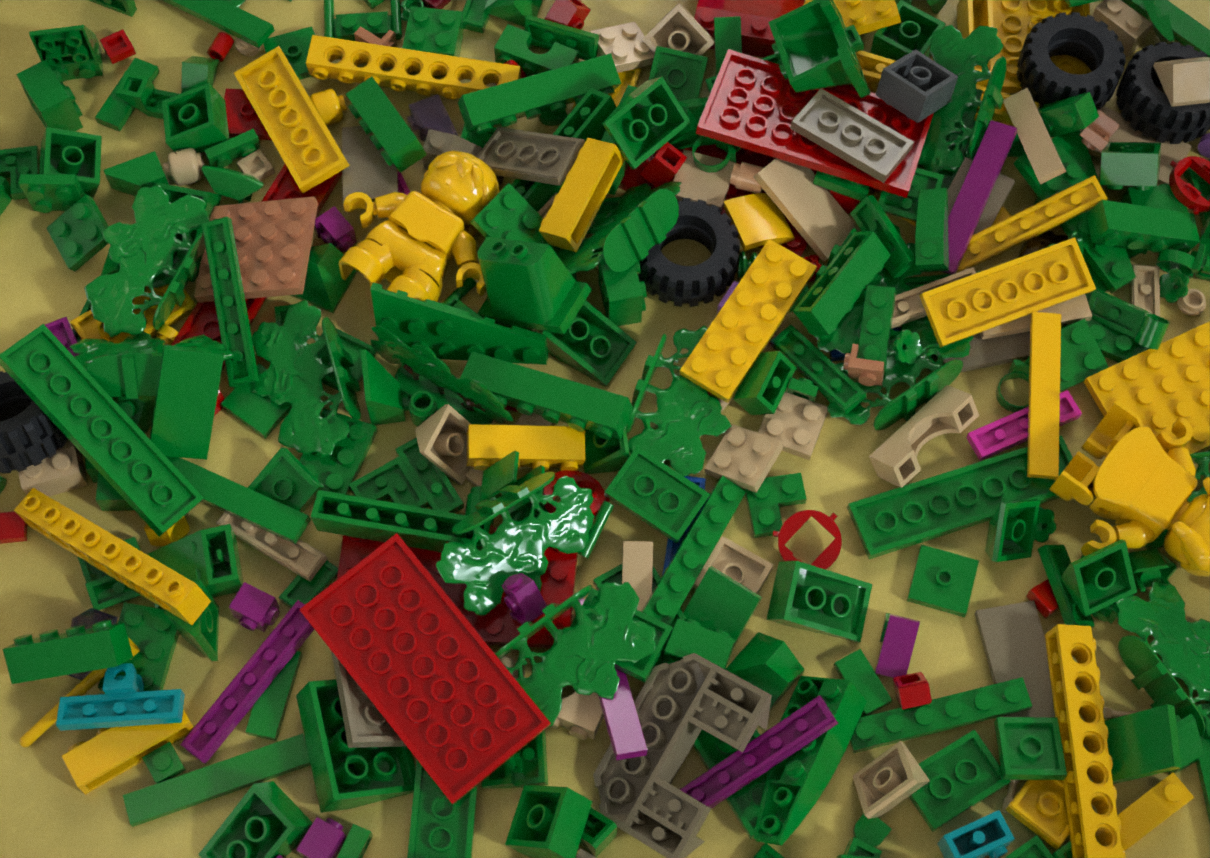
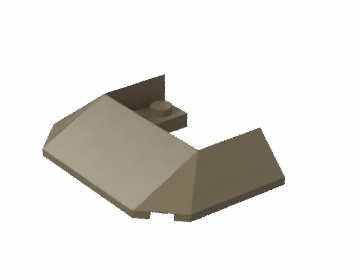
M695 653L684 656L682 660L670 664L663 663L655 666L634 702L648 749L647 755L616 760L612 744H610L593 774L595 787L598 788L601 804H599L600 813L615 822L618 828L666 858L687 857L705 842L696 835L711 808L674 787L671 783L701 730L743 752L757 726L767 730L772 695Z

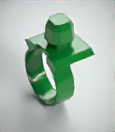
M701 136L692 147L693 161L702 171L707 173L718 172L728 165L729 160L736 163V152L742 148ZM716 141V147L723 149L728 155L725 160L717 165H705L695 158L694 153L702 143Z
M1200 244L1198 251H1192L1191 255L1178 250L1163 249L1159 252L1156 266L1167 273L1171 269L1177 268L1181 273L1187 274L1189 279L1193 277V274L1198 273L1199 270L1200 273L1210 275V257H1204L1207 246L1206 244Z
M1030 356L1025 363L1020 360H1013L1008 374L998 384L996 390L997 400L1008 411L1015 413L1029 407V404L1015 406L1008 403L1000 393V385L1006 380L1017 378L1024 379L1029 383Z

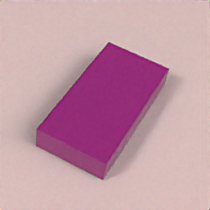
M894 614L889 615L875 673L892 678L907 675L920 621Z

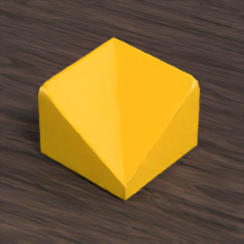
M184 516L160 537L148 524L145 525L144 530L151 545L166 546L182 539L190 531V527Z

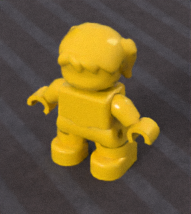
M453 150L438 155L429 164L428 170L425 172L421 182V193L411 191L406 195L400 192H392L375 197L374 202H372L367 194L362 192L349 194L344 200V211L352 213L358 208L365 209L366 212L360 215L362 229L368 227L373 222L375 215H378V218L389 219L373 228L364 241L348 249L339 261L341 278L346 280L355 268L366 277L370 283V288L373 282L380 284L385 278L391 283L387 288L388 291L397 293L400 290L407 292L410 298L420 301L429 299L438 302L447 268L455 258L459 268L456 274V287H463V282L467 278H475L478 280L476 285L477 293L483 296L486 288L481 267L478 264L477 243L474 240L475 235L479 231L470 221L499 193L498 181L493 170L474 155Z
M1118 400L1114 403L1081 447V449L1096 459L1106 457L1101 466H1096L1091 459L1078 451L1049 489L1065 501L1075 499L1082 505L1088 506L1090 504L1089 508L1096 515L1116 520L1115 523L1117 525L1113 527L1103 520H1095L1090 526L1091 533L1099 535L1102 543L1094 540L1086 542L1081 547L1083 555L1087 556L1121 539L1126 541L1128 549H1139L1153 542L1167 529L1168 532L1164 539L1166 552L1177 560L1188 573L1200 577L1210 576V477L1203 480V486L1207 494L1199 495L1189 502L1187 499L1197 487L1198 481L1195 478L1196 469L1189 450L1184 448L1193 435V428L1188 420L1180 417L1173 423L1172 433L1177 439L1171 438L1167 432H1160L1155 437L1149 427L1143 426L1139 415Z

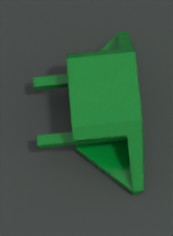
M206 165L202 167V171L214 193L219 194L218 206L220 205L222 195L239 200L238 204H242L244 199L250 201L252 194L264 186V183L255 176L229 168Z
M1157 549L1128 553L1136 589L1145 592L1147 587H1152L1153 582H1160L1166 588H1171L1168 580L1177 570L1176 563Z

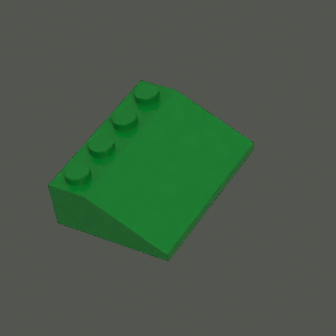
M336 679L310 681L300 690L296 698L321 813L352 809L414 793L416 771L412 753L407 746L348 748Z

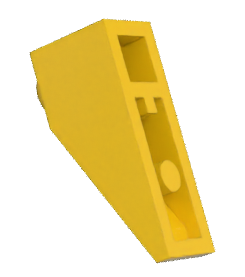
M1174 772L1117 815L1121 820L1120 838L1121 845L1125 851L1195 798ZM1095 835L1097 840L1101 843L1100 838L1097 835Z

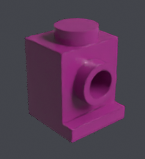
M335 206L316 218L315 234L318 238H322L325 244L331 243L339 251L347 252L357 242L354 228Z
M523 573L508 577L504 581L502 588L507 595L504 597V601L512 611L510 615L514 620L523 625L525 622H531L543 614L542 610L547 607V604L533 579Z

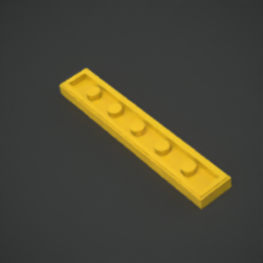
M1094 175L972 235L956 273L972 268L1092 209L1101 200H1108L1096 176Z
M1032 312L1030 320L1027 477L1057 479L1059 477L1061 314Z

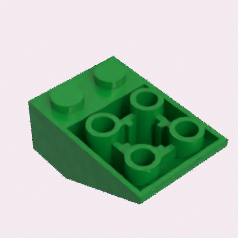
M85 25L29 32L40 60H46L51 69L56 67L64 81L103 76L101 47L96 35Z
M230 524L197 531L148 553L150 557L193 582L201 580L213 598L237 593L243 585L237 539ZM155 604V608L162 609V607Z

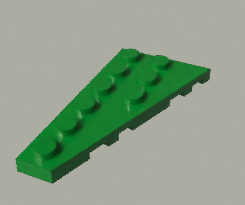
M1080 130L1052 138L1066 172L1043 184H1040L1027 154L1017 158L1013 163L1041 201L1094 175L1100 183L1088 149L1081 142L1083 137L1080 136ZM1088 210L1060 224V227L1067 236L1071 232L1077 231L1076 239L1082 237L1085 260L1112 294L1134 280L1136 275L1125 247L1092 243L1086 215L1090 211Z
M372 283L370 291L376 326L385 327L411 348H414L415 344L427 346L436 354L438 359L468 361L473 351L510 363L547 365L548 347L546 335L514 325L510 328L495 324L494 319L485 317L484 320L469 316L470 312L429 299L420 301L408 297L407 292L398 290L397 293L382 289L383 285Z

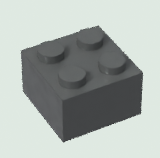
M915 49L883 69L875 95L885 101L886 104L905 114L909 119L918 123L950 103L958 76Z

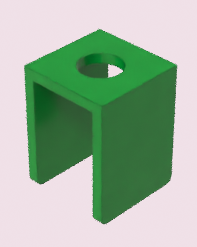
M511 452L483 471L480 502L484 499L496 500L495 496L500 493L499 490L508 485L519 486L527 480L545 473V467L540 465L517 480L519 452ZM543 488L537 491V493L543 495ZM526 498L509 508L508 512L510 516H513L532 503Z

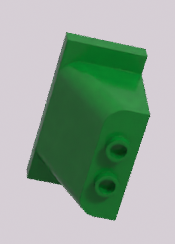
M813 0L769 22L776 42L772 44V48L778 59L781 58L783 62L779 65V68L785 80L789 79L796 93L853 84L861 98L871 94L841 13L833 0Z
M486 237L478 250V259L488 296L477 313L483 319L488 317L494 319L495 323L565 334L592 291L586 282H579L573 278L549 244Z

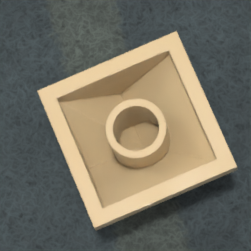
M445 404L415 429L420 453L454 482L462 485L466 478L465 475L471 468V466H467L466 433L468 425L471 423L449 404Z

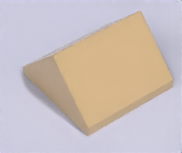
M680 3L665 15L642 39L654 53L656 47L661 46L700 56L715 43V40Z
M1210 57L1154 63L1153 66L1171 107L1210 103Z
M899 741L853 775L864 815L868 819L883 816L930 781L902 741Z

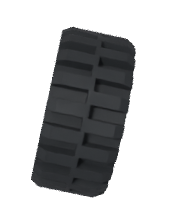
M1066 12L1058 13L1055 18L1049 16L1042 19V22L1037 23L1031 29V32L1028 33L1018 60L1017 78L1021 82V89L1028 88L1034 102L1039 103L1040 107L1048 103L1090 92L1096 109H1101L1113 96L1126 63L1123 44L1121 41H1117L1118 36L1113 29L1109 31L1107 29L1108 25L1103 21L1099 23L1094 20L1095 17L1087 15V17L1080 16V13L1072 12L1071 15H1066ZM1057 55L1076 57L1083 61L1091 72L1087 74L1067 73L1059 69L1051 61L1050 57Z
M1159 42L1155 46L1151 44L1136 52L1128 63L1116 93L1118 108L1122 110L1121 115L1124 120L1130 122V127L1135 131H1141L1142 136L1148 139L1149 137L1155 138L1156 142L1160 143L1170 141V144H1179L1181 141L1186 143L1205 135L1207 130H1210V103L1171 107L1167 95L1156 87L1163 86L1153 65L1155 62L1207 57L1206 53L1203 51L1198 52L1190 45L1182 46L1179 42H1171L1170 44Z
M682 198V201L678 202L679 216L677 222L665 235L666 239L660 244H655L648 251L649 254L643 260H639L641 273L638 274L639 280L644 281L646 291L652 296H655V294L659 295V301L664 303L668 301L674 302V306L682 307V304H689L690 307L698 306L700 301H703L704 304L713 301L714 295L717 297L721 296L726 291V286L731 285L737 271L740 240L738 239L736 226L731 225V219L727 214H720V208L713 204L710 207L706 205L707 201L698 199V202L690 201L691 198ZM690 239L703 244L710 251L711 257L698 265L682 266L669 261L662 254L661 250L672 241Z
M1 371L0 472L5 474L11 473L12 470L20 472L27 470L26 467L41 464L43 459L51 458L56 454L58 448H62L66 444L67 437L7 372Z

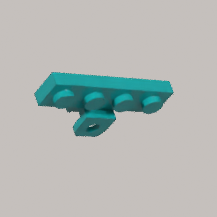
M125 663L117 667L107 668L103 683L105 694L60 697L56 726L60 731L182 723L185 694L182 689L144 691V681L137 674L132 663ZM119 672H125V673H126L125 676H118V677L115 679L116 675H117Z

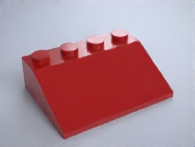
M698 0L694 19L714 39V17L741 16L742 53L765 58L775 54L772 44L776 42L769 22L803 6L804 0ZM714 44L709 49L715 50Z

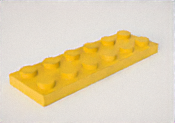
M279 46L234 72L302 193L307 192L350 166Z
M1074 237L920 294L919 297L941 348L1032 314V312H1038L1096 290V287Z
M768 239L681 367L679 374L728 403L816 272L817 266L773 240Z

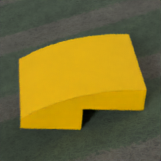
M767 193L745 195L724 201V210L730 217L731 224L736 226L738 239L744 251L765 245L768 239L773 240L779 245L794 240L795 237L782 211Z

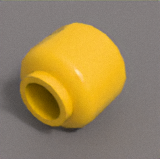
M327 89L310 96L326 126L342 121V111L347 110L343 95L337 96L333 89Z

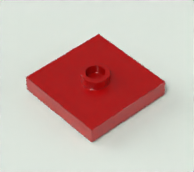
M226 88L224 100L229 138L254 129L259 140L272 141L244 90Z

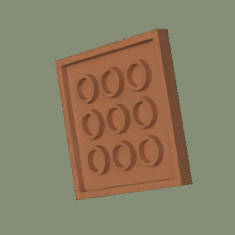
M315 197L214 206L209 221L223 217L232 219L245 299L303 294L318 202ZM206 248L202 255L194 294L198 303L215 301Z

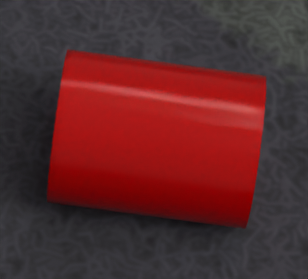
M219 32L209 47L207 54L211 58L219 59V62H223L234 44V39L227 33Z

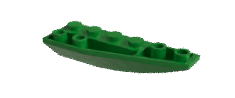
M800 676L780 722L820 695L838 724L768 770L753 837L757 842L782 846L802 823L831 780L867 703V700L850 680Z

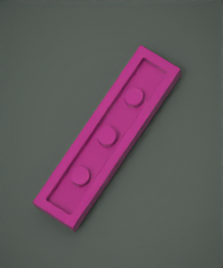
M1068 390L1060 393L1059 427L1079 419L1082 415ZM1029 407L967 434L966 438L980 461L1028 441Z

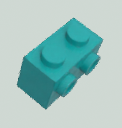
M1000 810L943 835L937 845L944 858H984L987 856L998 858L1008 852L1006 847L1015 838Z

